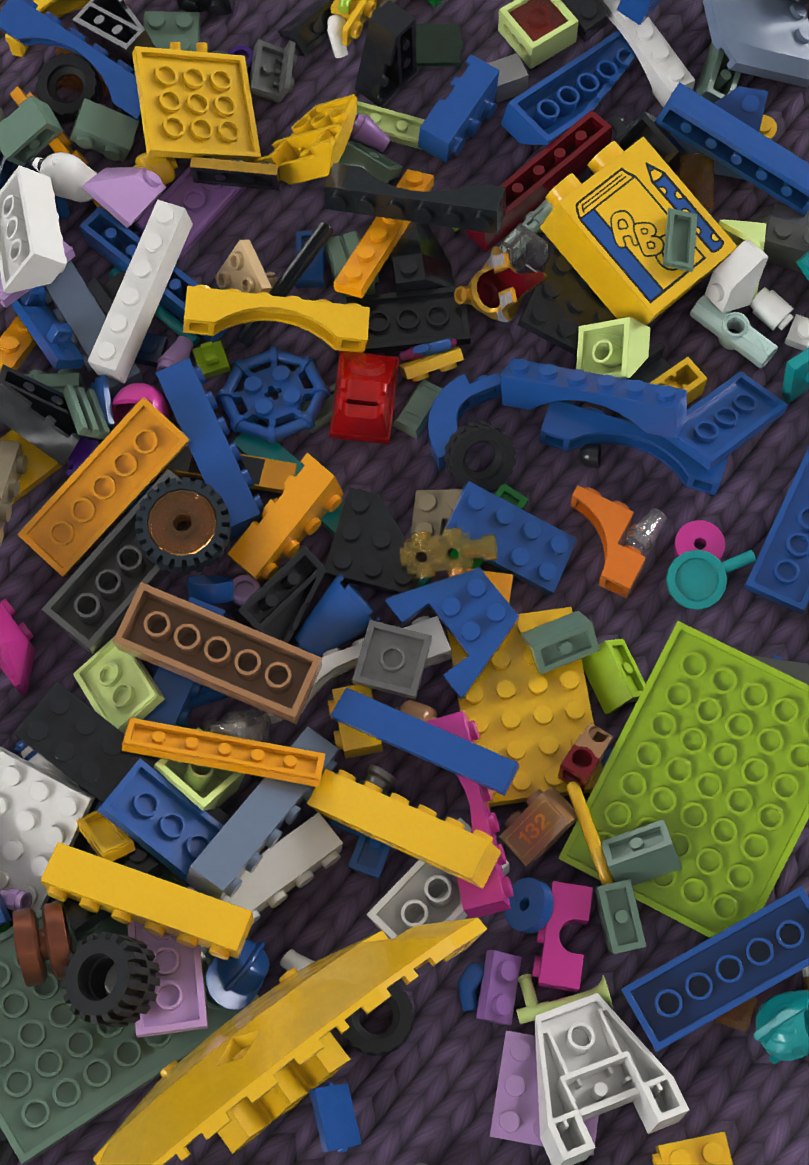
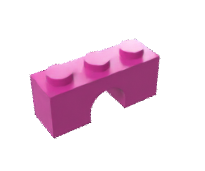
M553 881L551 885L554 899L553 912L545 927L538 931L537 943H543L541 957L535 956L532 976L538 977L537 986L577 993L580 989L584 955L567 951L560 942L559 933L563 927L569 924L587 925L593 887Z

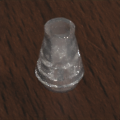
M651 509L647 515L626 530V537L624 538L626 545L637 548L641 554L650 551L663 524L667 520L665 514L659 509Z

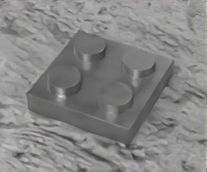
M369 620L352 679L353 684L416 700L432 636Z

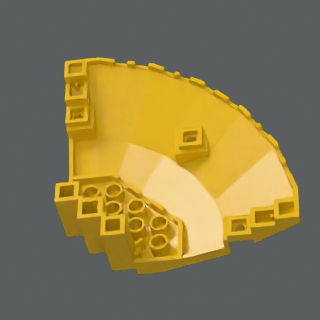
M477 917L417 925L393 939H389L381 930L319 959L299 971L295 967L291 968L279 978L280 984L241 1010L207 1037L179 1063L175 1060L160 1071L162 1078L93 1157L96 1165H164L176 1154L183 1161L191 1155L186 1146L200 1134H203L205 1139L208 1140L218 1133L231 1153H235L254 1140L273 1121L294 1108L310 1093L309 1090L318 1087L334 1076L350 1060L331 1034V1030L336 1027L343 1034L349 1029V1025L345 1020L362 1008L366 1014H369L391 997L387 988L401 978L406 985L410 984L418 977L414 969L417 970L428 962L434 967L443 959L446 962L466 950L487 928Z

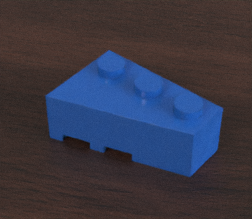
M472 54L466 60L467 70L462 77L458 78L455 76L450 83L454 88L447 99L443 100L440 98L419 130L418 147L445 163L454 154L458 155L462 151L470 136L474 137L478 133L484 120H489L497 108L495 98L500 70Z

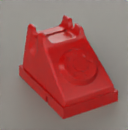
M340 351L329 438L390 445L400 358Z

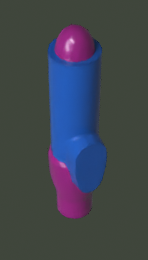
M449 337L411 347L400 352L401 361L416 360L451 350L457 345V340Z

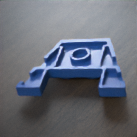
M480 567L389 597L385 600V604L402 626L427 607H431L468 654V657L443 675L445 681L460 700L468 694L473 683L479 678L491 657L497 652L519 620L518 614Z

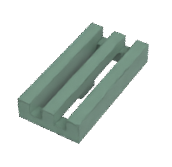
M67 384L63 390V395L78 435L105 439L110 434V430L95 391L88 389L85 393L83 387H77L76 391H74L73 385Z

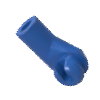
M484 962L470 963L457 982L463 1012L478 1009L476 988L483 979Z

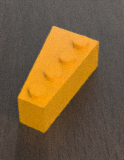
M306 453L300 461L305 466L298 475L290 474L284 481L283 494L279 498L270 499L263 508L264 510L261 514L263 519L261 522H252L228 553L232 560L260 585L279 569L278 566L286 557L290 558L298 551L300 542L307 534L312 535L320 527L321 519L327 512H333L342 502L341 497L344 493L336 477L309 453Z

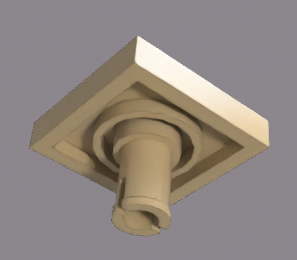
M239 240L215 275L220 290L233 288L241 292L253 294L258 292L269 293L277 282L274 272H264L250 240Z

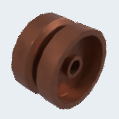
M62 901L44 904L42 909L43 927H39L37 915L31 907L13 911L15 951L27 987L45 983L47 978L46 960H50L53 975L58 980L66 978V974L62 972L64 965H69L70 960L67 957L73 949Z

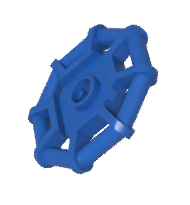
M271 346L270 350L244 360L237 359L233 363V369L223 388L217 392V400L222 404L231 423L230 429L234 433L242 432L268 440L269 444H274L276 440L304 429L311 430L315 426L314 421L325 399L330 397V388L325 385L316 367V360L313 357H303L278 349L277 346ZM271 362V367L256 373L250 371ZM279 362L292 365L298 368L293 372L290 371L288 367L284 365H279ZM308 376L313 388L304 389L301 380ZM241 378L246 379L243 390L241 392H234ZM272 392H279L278 399L276 400L267 396ZM311 400L306 412L302 413L300 411L302 402L304 404L305 401ZM243 403L247 412L240 415L235 404ZM258 419L264 420L266 424L269 426L267 428L261 425L254 424L252 422H259ZM292 419H295V420L292 421V422H289V423H286V424H284V425H281V426L277 427V425H279V424H282V423H285V422L290 421V420H292Z

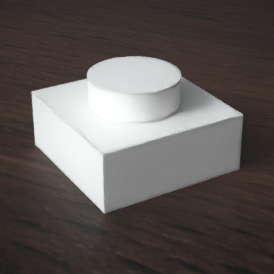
M796 314L784 344L802 351L809 348V318Z

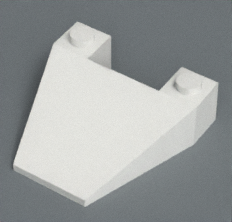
M598 993L535 1016L540 1139L552 1165H574L586 1160L596 1147L584 1121L633 1102L647 1133L651 1134L678 1123L689 1111L674 1077Z

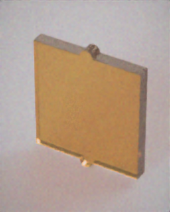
M701 153L680 155V180L706 210H713L714 160L710 157L701 156Z

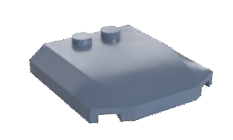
M703 0L712 43L717 51H724L730 61L726 64L729 70L806 88L809 87V20L804 3L790 0Z

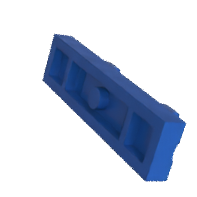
M42 286L32 288L11 304L54 369H79L82 367L84 358L71 340L73 329L68 323L60 324L45 303L47 292Z

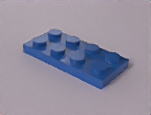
M740 371L687 409V421L677 439L663 437L703 467L710 470L782 416L788 404Z
M470 481L465 484L440 537L548 595L554 593L577 542V538Z
M141 758L97 810L184 881L191 864L224 826L209 813L202 811Z

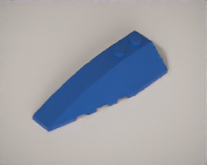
M619 30L511 100L507 105L501 125L520 144H550L589 111H593L637 56Z

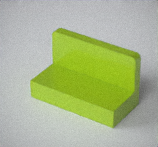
M624 639L605 640L599 644L600 651L581 658L584 672L605 714H611L627 703L637 702L646 685Z

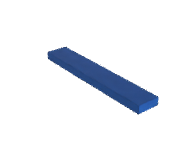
M348 688L344 690L331 714L334 720L504 796L520 767L518 762Z

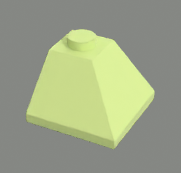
M631 317L579 326L576 369L596 374L612 375L618 378H630L649 357L650 327Z

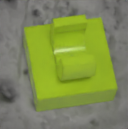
M221 340L214 343L212 341L200 344L201 347L192 349L197 366H200L205 379L231 371Z

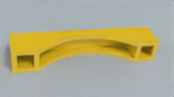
M206 285L187 286L183 333L214 336L227 328L241 323L277 321L311 332L325 341L334 350L364 353L368 341L370 307H363L357 303H332L326 299L312 301L301 299L298 296H272L266 292H258L256 294L245 293L233 288L220 290L211 289Z

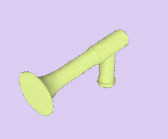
M532 974L518 977L526 1007L516 1009L520 1024L535 1021L536 1015L598 993L613 1010L612 1000L604 975H602L600 983L590 990L538 1003L532 982Z

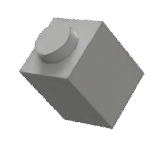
M518 53L488 63L500 70L495 98L496 103L518 96L528 90L529 75Z

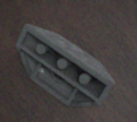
M774 203L745 220L747 222L766 223L763 252L769 256L767 263L802 272L796 261L809 251V212L803 216L788 206Z

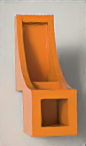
M577 485L572 494L570 507L590 521L596 529L604 549V569L598 585L627 599L646 559L637 548L630 545H620L631 524L634 512L629 510V507L620 501L615 500L612 502L602 497L593 488H583Z

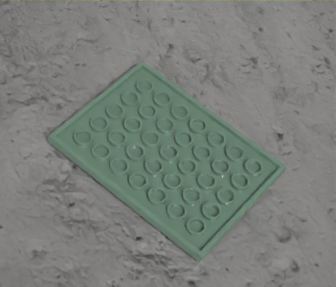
M160 862L162 875L158 878L186 888L188 887L184 880ZM42 909L36 912L39 927H43ZM66 913L73 952L78 950L76 945L81 940L87 941V937L91 934L100 935V932H109L128 937V925L114 920L110 915L107 919L101 920L87 931L86 935L77 942ZM14 926L0 934V1128L21 1164H27L160 1076V1071L171 1062L177 1060L179 1063L213 1032L243 1010L224 1009L209 996L205 986V975L209 966L216 958L209 953V950L204 953L206 958L202 961L208 1028L137 1038L135 1023L128 1022V1026L113 1027L85 1022L79 1019V1015H73L69 1010L71 1004L65 1003L63 997L67 992L66 989H62L61 981L65 979L58 980L53 975L50 960H46L47 978L45 983L27 987L16 956L13 937ZM256 994L248 1005L257 1000L259 996Z

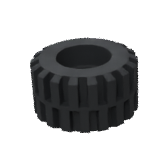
M100 932V935L91 934L87 937V941L81 940L76 945L78 950L76 952L71 951L67 957L70 962L68 966L64 965L62 973L66 974V978L61 981L62 989H66L67 992L63 996L65 1003L71 1004L69 1010L73 1015H79L80 1020L93 1024L124 1027L128 1026V1022L135 1023L139 1021L140 1013L147 1014L151 1009L148 1005L149 1002L155 1001L158 995L154 993L155 986H160V978H156V972L160 971L159 964L153 962L156 956L152 950L146 949L148 945L135 938L109 932ZM115 964L117 979L113 990L107 996L105 980L108 971Z

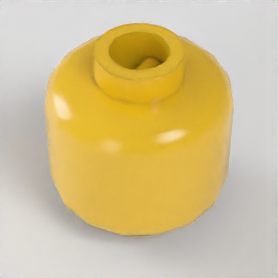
M147 152L136 157L135 166L133 167H145L147 170L153 171L160 177L161 183L167 185L175 179L174 169L178 168L175 158L147 156Z

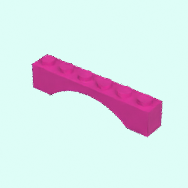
M464 711L426 721V723L472 743L480 739L475 720L470 721ZM455 774L461 782L469 802L472 823L471 833H474L475 829L487 833L494 838L492 843L501 851L483 889L457 877L463 911L470 918H477L511 909L509 897H513V888L509 877H504L502 865L506 864V856L503 846L501 844L497 845L495 833L500 831L496 814L494 812L490 813L488 801L493 800L492 791Z

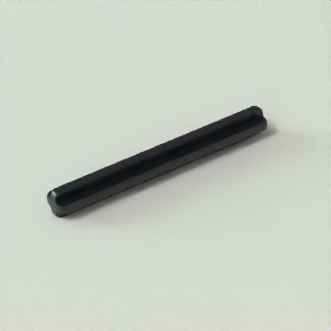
M323 221L319 223L269 294L287 297L332 235L333 228ZM268 321L248 322L237 336V340L244 346L250 347Z

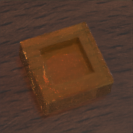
M751 998L714 1019V1022L748 1034L758 1000Z

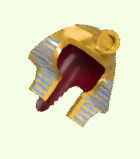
M494 246L491 256L483 268L473 276L468 286H458L455 289L454 298L458 304H471L477 311L492 319L510 322L514 318L523 296L535 288L536 285L543 282L547 275L540 271L525 274L517 273L510 264L508 252L503 253L498 246Z

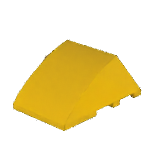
M355 94L315 105L291 127L294 132L293 134L275 141L272 144L275 150L268 156L254 160L253 163L269 162L278 165L280 179L289 185L328 176L333 164L339 162L351 135L357 111V97Z

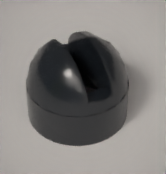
M585 444L579 452L578 458L580 463L585 467L600 468L601 444Z

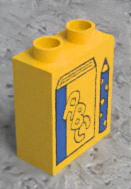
M644 136L625 151L616 141L608 144L588 163L587 166L594 175L584 183H581L573 173L560 181L545 197L553 207V210L539 227L617 319L631 317L646 326L712 273L737 248L736 244ZM668 208L698 214L692 272L663 266Z

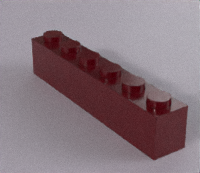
M589 111L500 185L501 187H506V212L498 234L466 230V235L485 252L490 250L526 220V215L538 208L545 200L546 195L560 181L572 173L577 177L588 168V163L612 142V126L594 111Z

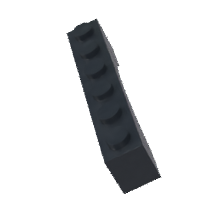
M334 163L323 186L326 209L498 234L506 212V187L480 183L448 191H412L384 183L370 175L363 167Z

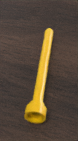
M571 781L567 785V791L602 885L613 883L615 880L608 868L603 848L578 782Z

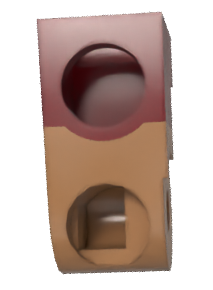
M590 723L583 734H580L562 761L557 778L567 784L571 781L578 782L583 793L598 765L606 755L614 736Z

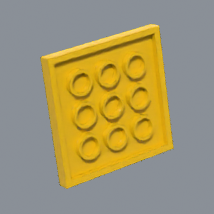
M135 46L132 55L147 156L187 159L209 156L214 159H239L244 162H253L261 158L245 56Z

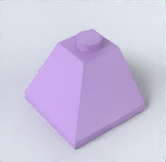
M145 167L105 168L82 186L90 196L126 228L137 221L167 187L161 183L162 181L156 173L147 170Z

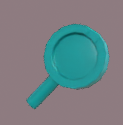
M692 550L684 552L676 557L667 569L665 581L668 592L673 600L684 608L694 610L708 608L718 602L725 592L727 584L726 574L755 562V554L752 550H749L721 562L716 556L707 551Z

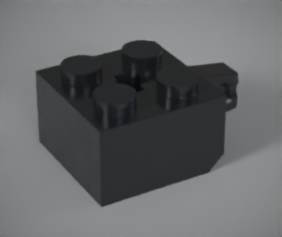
M646 111L635 121L631 120L629 123L617 114L607 122L618 134L614 140L623 151L644 136L674 173L690 157L666 129L654 123L657 118Z

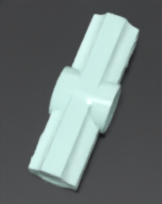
M704 295L697 301L690 312L692 318L718 336L719 343L724 348L738 351L760 369L765 367L777 352L778 346L751 327L748 318L744 314L731 311L722 313ZM728 329H735L739 333H732Z

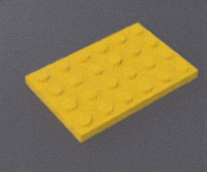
M572 607L518 614L519 620L497 652L491 657L479 678L473 683L468 694L462 700L457 696L459 711H464L469 720H475L480 739L475 740V743L514 760L520 765L505 796L491 790L493 800L488 801L489 807L525 802L538 789L544 792L552 787H555L562 796H569L567 791L568 784L557 778L560 765L580 734H583L590 723L594 724L582 659L540 674L536 668L531 649L524 642L521 634L573 613ZM447 629L452 667L468 657V654ZM601 762L583 793L592 792L603 770Z

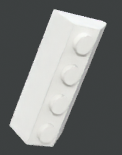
M20 165L0 190V273L3 292L8 294L51 284L58 274L64 271L67 265L51 177Z
M459 818L457 821L465 825L464 830L471 833V827ZM418 860L366 914L389 939H393L417 925L462 920L468 916L463 911L457 877L421 860ZM507 860L506 864L502 865L504 876L509 872V862Z

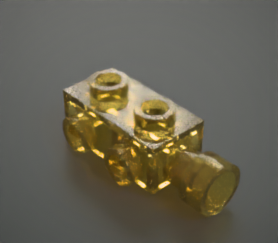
M461 527L444 529L443 535L431 536L430 531L411 533L412 538L404 542V547H400L402 566H407L408 574L416 573L417 578L433 577L436 575L435 571L448 570L449 575L463 574L467 572V568L472 567L473 559L484 558V561L498 559L495 534L482 535V539L471 540L470 532L462 533ZM450 548L457 549L459 557L456 559L450 558L448 550ZM424 552L427 555V561H418L416 553Z

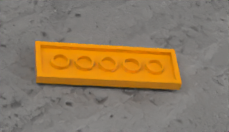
M143 397L17 535L62 577H66L191 440Z

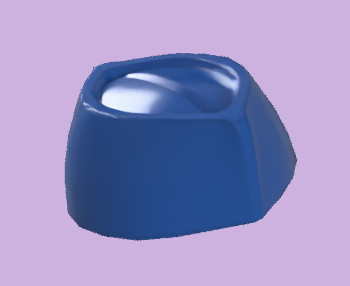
M218 575L188 577L186 579L188 597L208 604L233 601L234 580L230 577Z

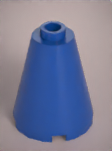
M339 574L294 637L298 642L294 646L321 657L326 651L338 648L365 633L369 620L382 622L383 620L379 615L375 619L370 615L373 613V607L351 583L345 587L341 583L345 577Z

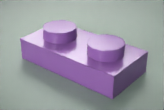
M487 950L476 1019L501 1025H512L522 957L497 950Z

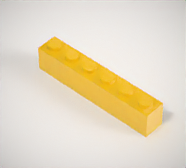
M327 769L324 770L320 786L315 787L307 802V805L316 812L479 888H484L501 854V851L492 843L494 839L492 836L478 829H475L474 833H470L464 830V824L451 817H447L445 821L436 818L437 813L424 805L419 804L417 809L409 806V800L392 792L390 797L382 794V788L369 781H365L361 785L355 782L357 779L355 776L344 770L339 769L337 774Z
M57 842L40 880L45 889L48 890L46 894L54 899L65 902L67 898L79 901V906L87 911L98 913L99 909L112 913L111 918L120 923L130 925L134 921L143 924L145 931L157 936H163L164 932L176 936V941L190 948H196L197 944L209 948L211 955L224 960H228L229 956L239 959L254 921L252 911L59 842Z

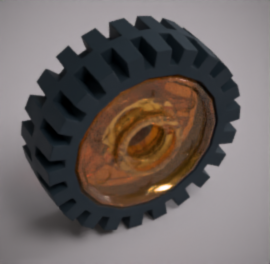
M183 477L182 481L173 478L169 479L170 483L168 484L164 482L157 484L158 489L155 491L151 489L147 492L148 497L141 500L140 509L136 512L135 530L144 554L160 569L164 571L167 569L170 573L177 575L178 572L189 575L191 571L195 570L198 573L204 571L203 567L214 565L217 558L220 559L224 554L223 550L228 547L229 537L231 536L230 515L220 494L216 493L209 484L206 486L198 479L193 482L187 477ZM181 521L192 523L191 527L186 531L182 532L175 529Z

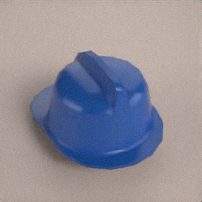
M246 940L239 959L229 956L228 960L218 957L213 960L205 975V986L209 996L216 1004L224 1009L236 1011L245 1008L253 1000L261 988L270 966L269 958L263 950L265 945L263 941L255 943Z

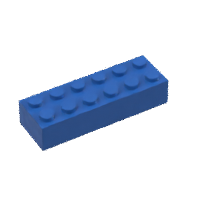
M802 886L621 989L656 1052L809 966V897Z

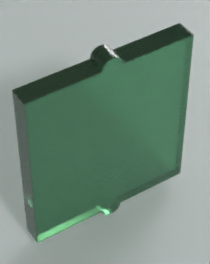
M416 24L417 66H461L463 41H461L460 24Z

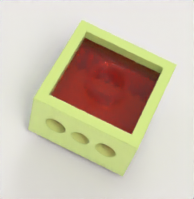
M514 0L499 9L498 31L527 66L532 69L576 42L579 21L561 0Z

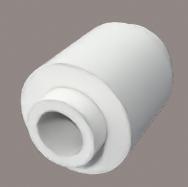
M766 287L752 299L749 305L753 309L752 313L772 331L777 327L782 331L794 318L790 314L794 308L774 290L769 291Z

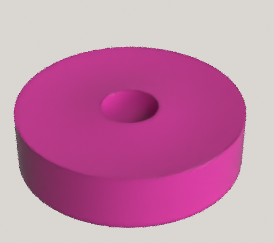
M703 520L688 522L680 528L674 541L675 556L678 557L682 553L692 550H702L713 554L721 560L725 551L724 536L719 528L710 522ZM701 542L705 548L697 549L694 543Z

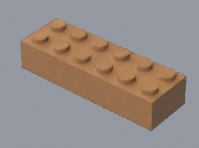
M143 582L140 583L113 639L117 649L294 724H297L322 668V658Z

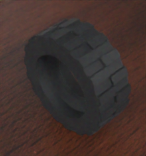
M64 53L58 54L59 56L49 59L50 61L46 64L44 63L42 70L38 72V81L36 82L37 95L41 101L50 106L55 117L57 116L63 121L75 122L84 98L100 104L99 101L103 95V85L97 71L80 55L78 57L73 53L67 55ZM68 74L78 76L83 83L82 93L77 99L72 101L62 100L56 91L60 78Z
M472 421L465 426H460L449 437L450 440L445 446V467L462 488L470 481L487 491H493L499 485L504 484L509 475L511 476L513 466L516 464V451L512 446L513 443L510 438L490 422L488 424L484 421L474 423ZM477 443H487L494 451L492 464L482 471H473L466 464L468 450Z
M397 983L387 988L391 997L385 1002L391 1007L393 1012V1021L388 1030L380 1034L367 1032L360 1023L359 1015L361 1008L345 1020L349 1025V1029L343 1033V1036L357 1051L369 1056H384L392 1051L395 1052L407 1041L413 1028L414 1012L409 996Z

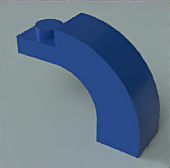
M498 373L490 376H479L471 384H469L465 374L448 383L436 397L429 414L428 437L430 451L438 470L445 468L446 443L448 444L452 433L454 434L457 431V425L462 415L469 409L502 395L501 381Z

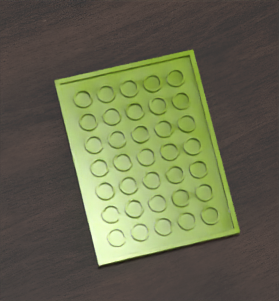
M677 621L586 802L600 841L662 819L665 820L682 868L632 886L636 900L711 938L764 908L809 819V685L680 621ZM577 820L558 859L600 880L580 823Z

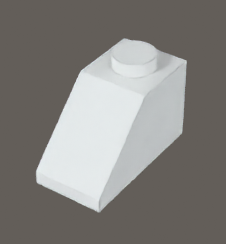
M750 239L745 240L713 271L705 296L722 313L750 305L769 256Z

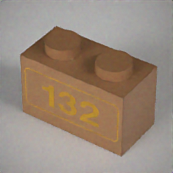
M555 787L544 792L540 789L535 791L525 801L528 807L522 813L517 811L504 823L507 829L499 836L525 866L538 860L578 819L574 808Z

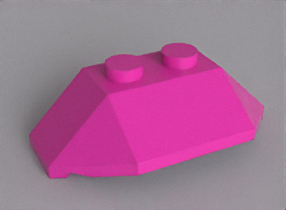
M5 598L0 602V668L18 692L24 695L28 691L36 651L29 641L34 636L24 622L17 625L12 618L16 612Z

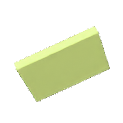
M113 637L73 675L94 711L125 734L130 717L143 720L165 698L140 658L117 649L113 642Z

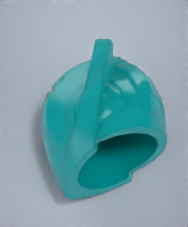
M809 990L788 991L767 998L758 1009L755 1022L756 1032L753 1036L756 1041L761 1042L764 1049L770 1054L769 1059L773 1064L778 1063L780 1060L792 1061L809 1055Z

